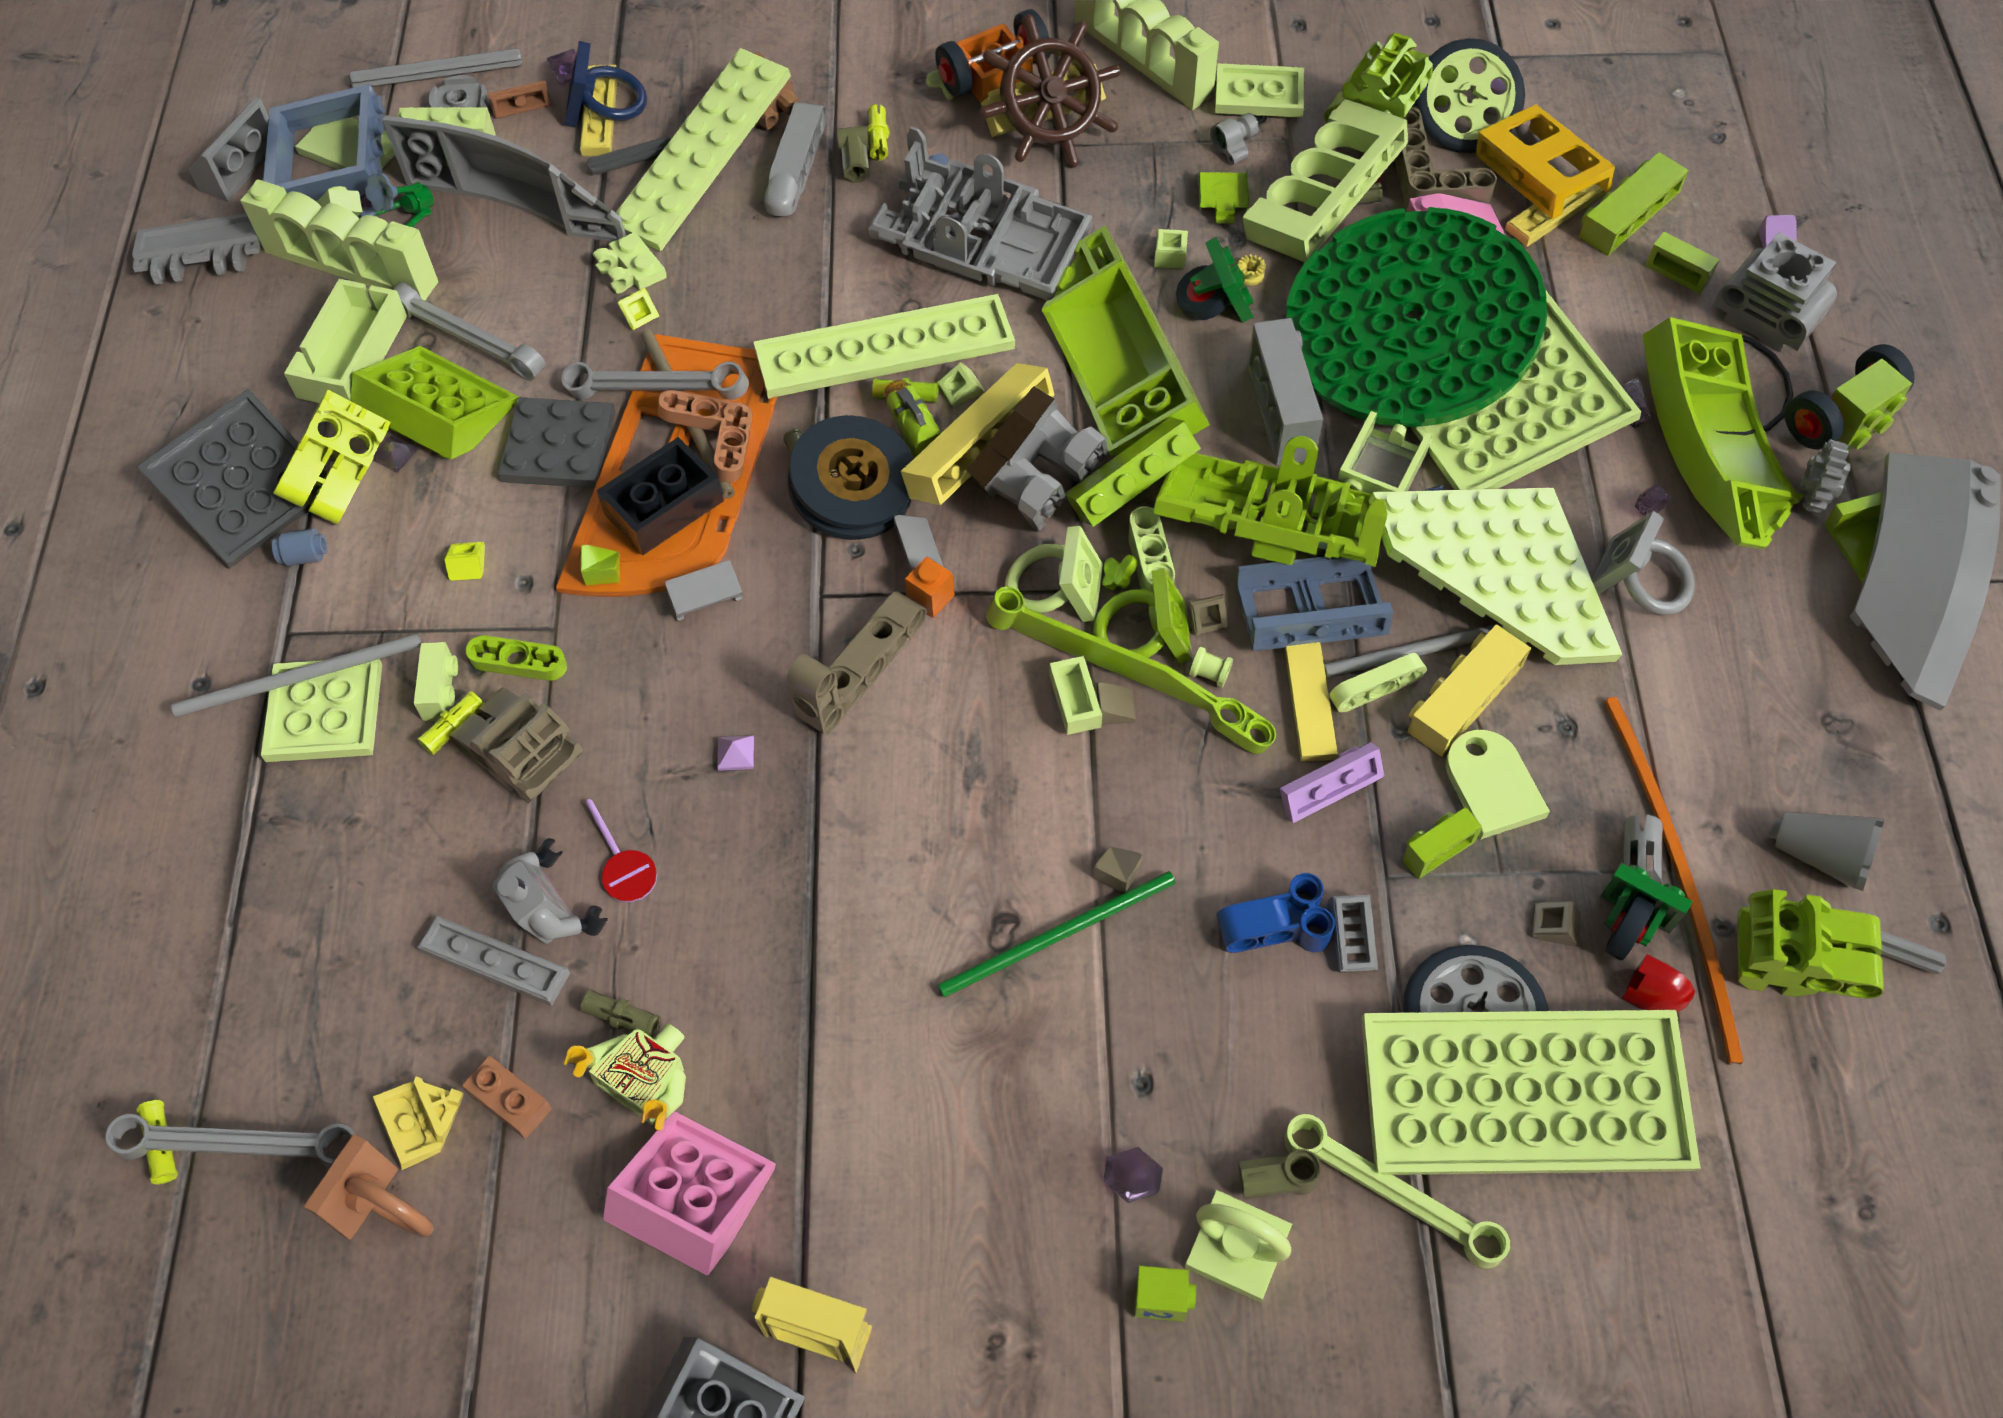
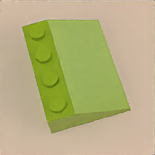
M422 346L352 372L351 402L391 422L389 426L391 430L409 437L417 444L424 445L439 453L440 456L450 460L473 450L517 404L519 396Z

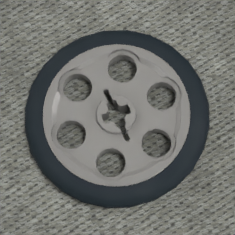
M1478 945L1448 947L1430 955L1418 965L1409 978L1404 994V1013L1472 1012L1471 1009L1478 1005L1482 995L1485 996V999L1481 1006V1012L1549 1011L1545 994L1535 977L1519 961L1504 952ZM1466 968L1475 969L1481 976V982L1476 985L1466 983L1462 979L1461 971ZM1501 985L1512 987L1517 993V1000L1514 1002L1503 1001L1497 994V988ZM1439 986L1447 989L1451 995V1001L1445 1004L1437 1003L1431 997L1430 990Z

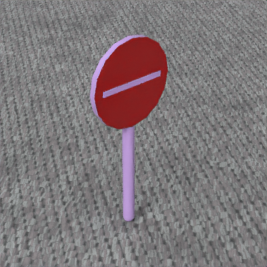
M587 799L586 805L614 855L603 868L602 882L605 891L611 898L620 902L632 903L643 899L651 893L656 884L657 870L655 863L647 854L638 850L620 852L595 804L591 799Z

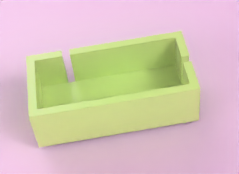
M338 279L300 345L302 353H295L284 372L296 398L320 403L327 390H330L351 401L352 372L383 361L407 318L406 311L396 290L373 285L367 290L366 285L363 283Z

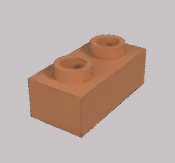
M490 1055L462 1085L471 1097L525 1140L552 1110V1107L545 1098Z

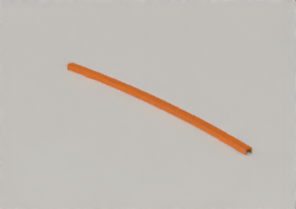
M1610 697L1606 699L1604 704L1632 761L1653 814L1663 824L1662 837L1680 888L1685 893V897L1693 901L1688 912L1712 992L1728 1065L1732 1062L1741 1065L1744 1061L1728 993L1690 868L1663 797L1634 731L1617 697Z

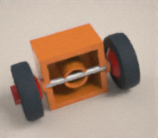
M1033 9L1018 13L1013 21L1014 34L1003 23L961 41H948L939 45L935 51L936 65L941 80L949 93L954 97H958L971 91L979 102L982 103L988 98V92L1000 88L1003 71L983 59L984 51L992 50L1010 60L1022 47L1029 44L1023 24V17L1027 14H1031L1034 17L1040 38H1050L1040 15ZM1046 54L1047 59H1049L1051 54ZM1034 56L1026 60L1021 66L1032 74L1033 65L1036 64Z

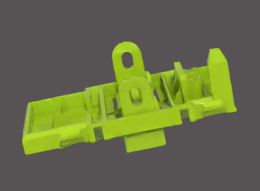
M1295 436L1287 441L1280 468L1245 460L1241 464L1194 453L1167 473L1157 496L1153 513L1181 521H1193L1214 526L1215 529H1219L1221 533L1225 534L1228 529H1236L1234 536L1254 540L1252 556L1274 562L1293 565L1297 550L1316 555L1317 549L1321 548L1326 550L1325 558L1331 559V556L1336 558L1343 557L1364 562L1365 565L1376 567L1380 542L1388 516L1385 500L1375 498L1370 505L1368 500L1372 494L1350 489V483L1330 480L1314 474L1318 447L1311 438L1306 436ZM1297 448L1306 450V458L1302 463L1294 460ZM1268 484H1272L1267 502L1262 504ZM1313 494L1317 496L1311 516L1318 517V520L1312 519L1308 513ZM1265 509L1264 516L1261 517L1260 522L1256 521L1258 512ZM1307 521L1308 527L1305 533L1302 532V530L1305 525V522Z

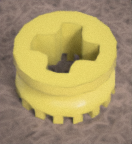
M1249 254V257L1247 255L1244 258L1242 257L1238 265L1245 278L1244 284L1253 286L1261 283L1266 269L1264 259L1262 260L1261 257L1257 258V255L1252 257V254Z

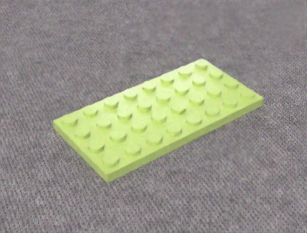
M1676 1010L1364 1013L1361 1017L1373 1157L1377 1173L1383 1175L1679 1172L1701 1169Z

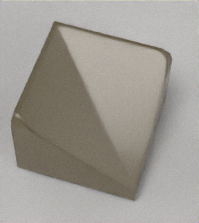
M1110 847L1094 866L1093 878L1121 893H1125L1143 866L1144 855L1135 851Z

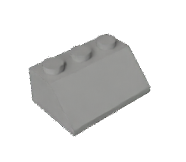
M255 97L188 168L199 191L228 202L264 163L269 116L260 98Z

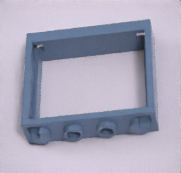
M370 84L270 108L263 181L284 187L286 194L292 191L300 192L316 202L329 188L337 186L345 187L349 191H359V196L364 195L365 189L368 187L367 178L373 174H382L380 159L383 155L381 138L382 134H384L382 118L385 112L381 103L382 97L376 95ZM359 116L357 165L291 181L295 131Z

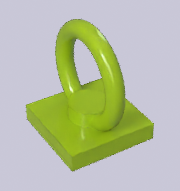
M1165 568L1151 571L1154 592L1145 589H1133L1122 592L1111 598L1101 608L1095 619L1093 635L1109 642L1107 626L1112 616L1119 609L1132 603L1150 605V621L1155 634L1146 644L1130 651L1149 658L1166 643L1179 664L1193 660L1186 602Z

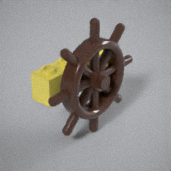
M1027 14L1023 17V24L1029 44L1022 47L1010 60L992 50H985L983 53V59L1002 70L1003 74L1000 88L987 93L988 98L981 103L982 107L979 113L982 118H986L992 138L1015 130L1023 136L1015 153V159L1018 162L1025 161L1034 142L1045 145L1061 144L1068 166L1075 168L1079 164V159L1072 140L1073 138L1084 132L1092 122L1111 133L1116 132L1118 129L1117 122L1098 112L1100 102L1106 99L1101 82L1120 76L1122 70L1118 65L1097 70L1096 64L1079 48L1087 30V24L1084 21L1077 22L1068 41L1058 38L1041 39L1034 17L1031 14ZM1046 54L1061 56L1055 70L1052 72ZM1033 56L1040 78L1021 67L1026 60ZM1074 91V96H1070L1069 94H1067L1068 92ZM1071 112L1079 114L1080 116L1077 121L1068 127L1065 114ZM1054 119L1057 130L1041 128L1043 121Z

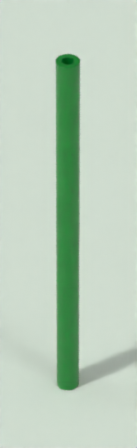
M1167 871L937 984L943 998L962 990L1175 885L1174 876L1170 871Z

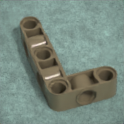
M895 591L884 601L828 667L807 654L798 656L787 674L795 715L823 734H829L917 632L925 620L926 608L900 592ZM880 636H888L887 638H884V639H879V638H878V637H880ZM838 685H847L845 688L837 689Z

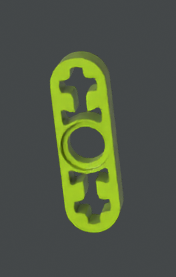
M481 635L470 640L466 646V655L471 665L480 671L553 681L562 677L567 670V661L562 650L554 645ZM485 649H489L490 653H484L482 657H478L477 653L481 654ZM515 652L526 654L525 659L518 664L507 662L509 656ZM551 659L556 660L557 663L552 662L549 667L544 666V663H549Z

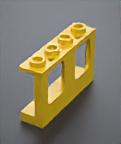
M1537 104L1479 131L1476 156L1551 219L1562 215L1566 198L1594 184H1597L1606 192L1611 189L1615 166ZM1530 120L1529 131L1542 141L1534 145H1526L1509 130ZM1561 155L1581 173L1573 177H1565L1551 166L1548 161Z

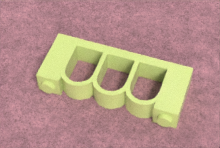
M1075 0L1074 23L1077 24L1079 21H1084L1087 24L1086 32L1192 111L1213 97L1219 42L1199 27L1195 29L1181 15L1170 17L1168 10L1160 0ZM1115 5L1118 10L1119 18L1114 15ZM1142 24L1145 27L1147 38L1142 35ZM1170 44L1174 49L1175 59L1170 56Z
M1345 99L1337 109L1331 112L1328 123L1317 131L1315 135V148L1304 150L1294 157L1291 163V175L1277 179L1267 190V199L1260 197L1252 207L1246 210L1243 216L1246 239L1306 262L1315 250L1318 251L1408 144L1407 120ZM1349 147L1365 154L1359 160L1332 149ZM1324 174L1342 181L1334 188L1307 177ZM1290 202H1302L1318 209L1312 216H1309L1283 205Z
M258 179L240 200L267 254L363 283L367 286L373 285L393 289L399 282H403L412 287L424 301L439 282L419 229L393 221L389 224L385 220L372 215H365L359 219L354 213L338 204L328 203L321 207L307 195L294 191L286 194L284 187Z

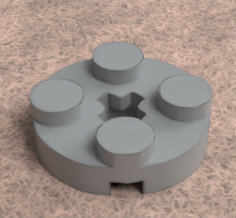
M468 75L448 77L443 80L445 85L438 89L435 85L429 94L430 107L488 108L490 103L485 85L477 83L476 78Z

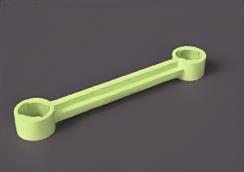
M1310 1114L1298 1115L1289 1123L1284 1137L1285 1146L1289 1153L1297 1149H1304L1294 1142L1292 1134L1301 1129L1310 1131L1313 1128L1319 1135L1320 1144L1313 1149L1307 1150L1313 1152L1323 1162L1464 1245L1467 1258L1475 1266L1484 1269L1494 1268L1507 1256L1510 1249V1239L1507 1232L1500 1225L1490 1221L1475 1224L1394 1175L1377 1173L1372 1162L1328 1137L1324 1123L1316 1116ZM1493 1235L1500 1244L1501 1253L1493 1258L1483 1257L1476 1251L1473 1241L1479 1236L1490 1238Z

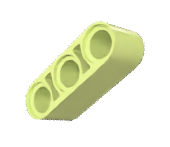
M1141 506L1133 510L1130 515L1128 540L1132 556L1139 561L1136 571L1141 589L1154 592L1151 571L1165 568L1174 582L1175 570L1160 516L1153 514V508Z

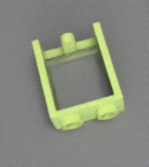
M1371 411L1340 469L1338 481L1350 483V489L1373 494V492L1408 491L1424 458L1427 456L1432 434L1426 432L1420 446L1404 441L1406 428L1401 424H1395L1390 435L1374 429L1377 413Z

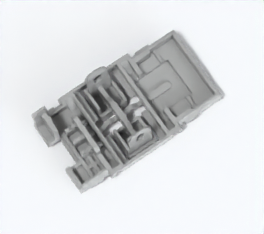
M911 126L906 135L909 151L904 159L906 172L899 180V189L909 192L910 196L908 200L904 199L902 203L903 209L900 214L888 210L887 204L883 203L868 228L869 236L877 240L881 239L892 244H899L902 253L906 255L913 249L914 258L934 264L937 268L962 277H970L982 281L986 275L988 284L994 286L995 282H1002L1016 288L1020 287L1021 291L1042 299H1053L1057 291L1056 285L1065 267L1070 266L1076 256L1074 250L1078 242L1087 236L1093 225L1092 216L1062 206L1051 200L1039 198L1038 189L1004 178L1003 165L996 157L990 154H979L975 158L974 167L952 159H948L946 165L929 159L926 136L920 129ZM985 164L992 167L993 173L985 171ZM1004 191L1011 193L1009 199L1004 195ZM960 202L959 213L946 214L948 209L955 211ZM972 229L988 233L991 239H987L982 247V239L971 235L970 232Z

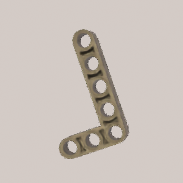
M1413 104L1403 118L1407 120L1408 144L1394 159L1406 208L1408 209L1410 198L1437 193L1490 204L1497 181L1495 173L1486 168L1434 170L1421 112Z

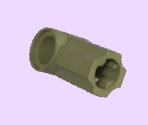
M867 126L837 128L844 178L851 180L852 183L863 182L864 178L869 176Z
M1297 1149L1289 1155L1238 1162L1244 1199L1291 1192L1297 1195L1308 1194L1315 1189L1321 1173L1319 1158L1307 1149ZM1303 1164L1311 1170L1312 1176L1309 1179L1300 1180L1292 1174L1290 1169L1294 1165Z

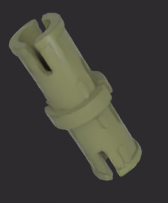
M592 989L587 991L580 1006L582 1013L608 1021L612 1028L620 1030L623 1027L631 1031L640 1029L651 1038L656 1035L661 1022V1016L631 1006L632 1004L629 1000L622 998L618 1001Z

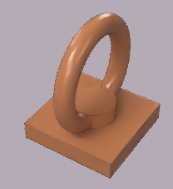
M355 1134L350 1138L303 1206L338 1234L349 1240L353 1238L370 1211L419 1237H428L433 1232V1224L425 1215L385 1190L399 1169L368 1141Z

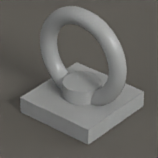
M1652 511L1612 537L1592 578L1598 594L1624 580V584L1632 598L1641 607L1652 613L1672 615L1688 606L1695 589L1694 574L1688 560L1679 549L1667 541L1655 538L1664 520L1662 516ZM1652 552L1660 553L1669 559L1679 574L1680 591L1678 596L1672 601L1665 602L1653 598L1644 590L1638 580L1637 573L1648 563Z

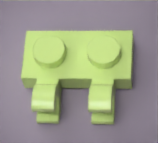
M635 233L609 243V250L607 248H600L593 252V256L599 262L595 264L596 268L602 275L608 273L613 280L610 286L616 293H622L633 285H636L640 290L667 278L665 268Z

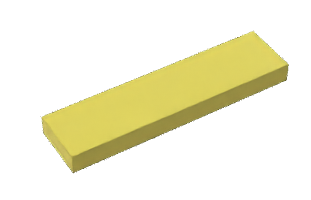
M613 78L596 79L593 97L601 104L615 108L617 80ZM585 105L580 142L582 156H598L612 152L614 120H609L593 113Z
M1594 184L1566 198L1562 215L1551 219L1533 204L1509 220L1505 230L1528 247L1607 192L1597 184Z
M1321 643L1286 646L1284 651L1300 761L1336 760L1338 752Z

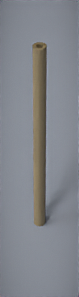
M644 330L640 336L658 371H672L652 330ZM687 426L702 458L712 470L715 452L703 429ZM720 481L723 498L728 499L734 496L735 491L731 483Z

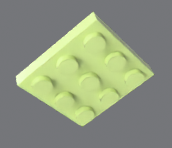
M380 659L270 690L261 749V757L264 761L277 762L373 755L382 662ZM320 661L273 664L272 675Z

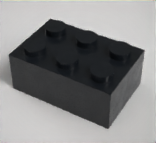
M679 437L596 490L604 515L642 555H645L724 501L719 477Z

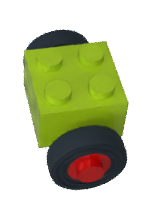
M1879 344L1863 352L1857 359L1855 364L1856 376L1836 388L1831 398L1814 390L1805 391L1794 397L1785 409L1786 425L1792 436L1800 444L1810 449H1823L1825 442L1828 443V440L1831 439L1848 445L1847 451L1852 448L1858 450L1863 447L1874 433H1884L1895 420L1892 418L1893 414L1907 402L1908 399L1905 395L1914 384V370L1905 354L1891 345Z

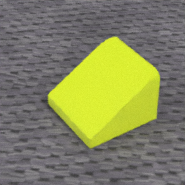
M484 542L455 543L450 545L444 558L449 580L482 578L485 555Z

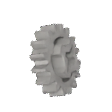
M1829 439L1828 443L1825 442L1822 451H1819L1816 456H1811L1800 483V489L1806 492L1802 499V502H1804L1802 508L1821 514L1822 511L1826 510L1827 504L1831 503L1834 497L1839 498L1843 491L1846 477L1850 472V464L1845 461L1849 453L1847 451L1848 445Z

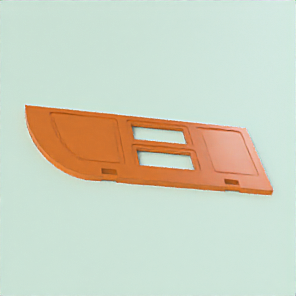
M654 334L672 371H714L721 363L734 362L741 367L747 376L749 386L745 394L738 399L729 400L746 404L750 407L753 414L742 475L737 481L731 482L735 494L731 498L724 499L722 503L645 555H642L604 515L596 491L624 473L621 469L642 414L659 417L657 410L658 398L664 391H668L633 390L556 586L557 592L596 597L651 594L666 591L665 581L716 565L721 561L728 548L734 524L737 522L778 398H769L767 403L761 402L766 390L755 350ZM649 352L646 354L640 371H658ZM739 374L727 376L723 380L721 387L728 388L733 386L737 382ZM683 390V392L727 400L717 390ZM708 409L697 411L702 416H711L713 414ZM735 417L733 426L739 427L740 418ZM676 424L669 443L679 437L689 447L692 436L687 426ZM730 438L728 445L731 446L741 444L740 441L734 438ZM726 457L724 467L731 468L733 458ZM720 520L727 521L723 532L717 531ZM581 545H591L618 551L620 554V583L585 585L581 574Z

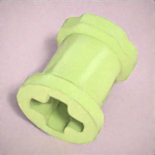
M1200 646L1192 663L1189 676H1202L1217 682V686L1223 688L1231 670L1233 658L1227 657L1223 659L1207 653L1206 648Z

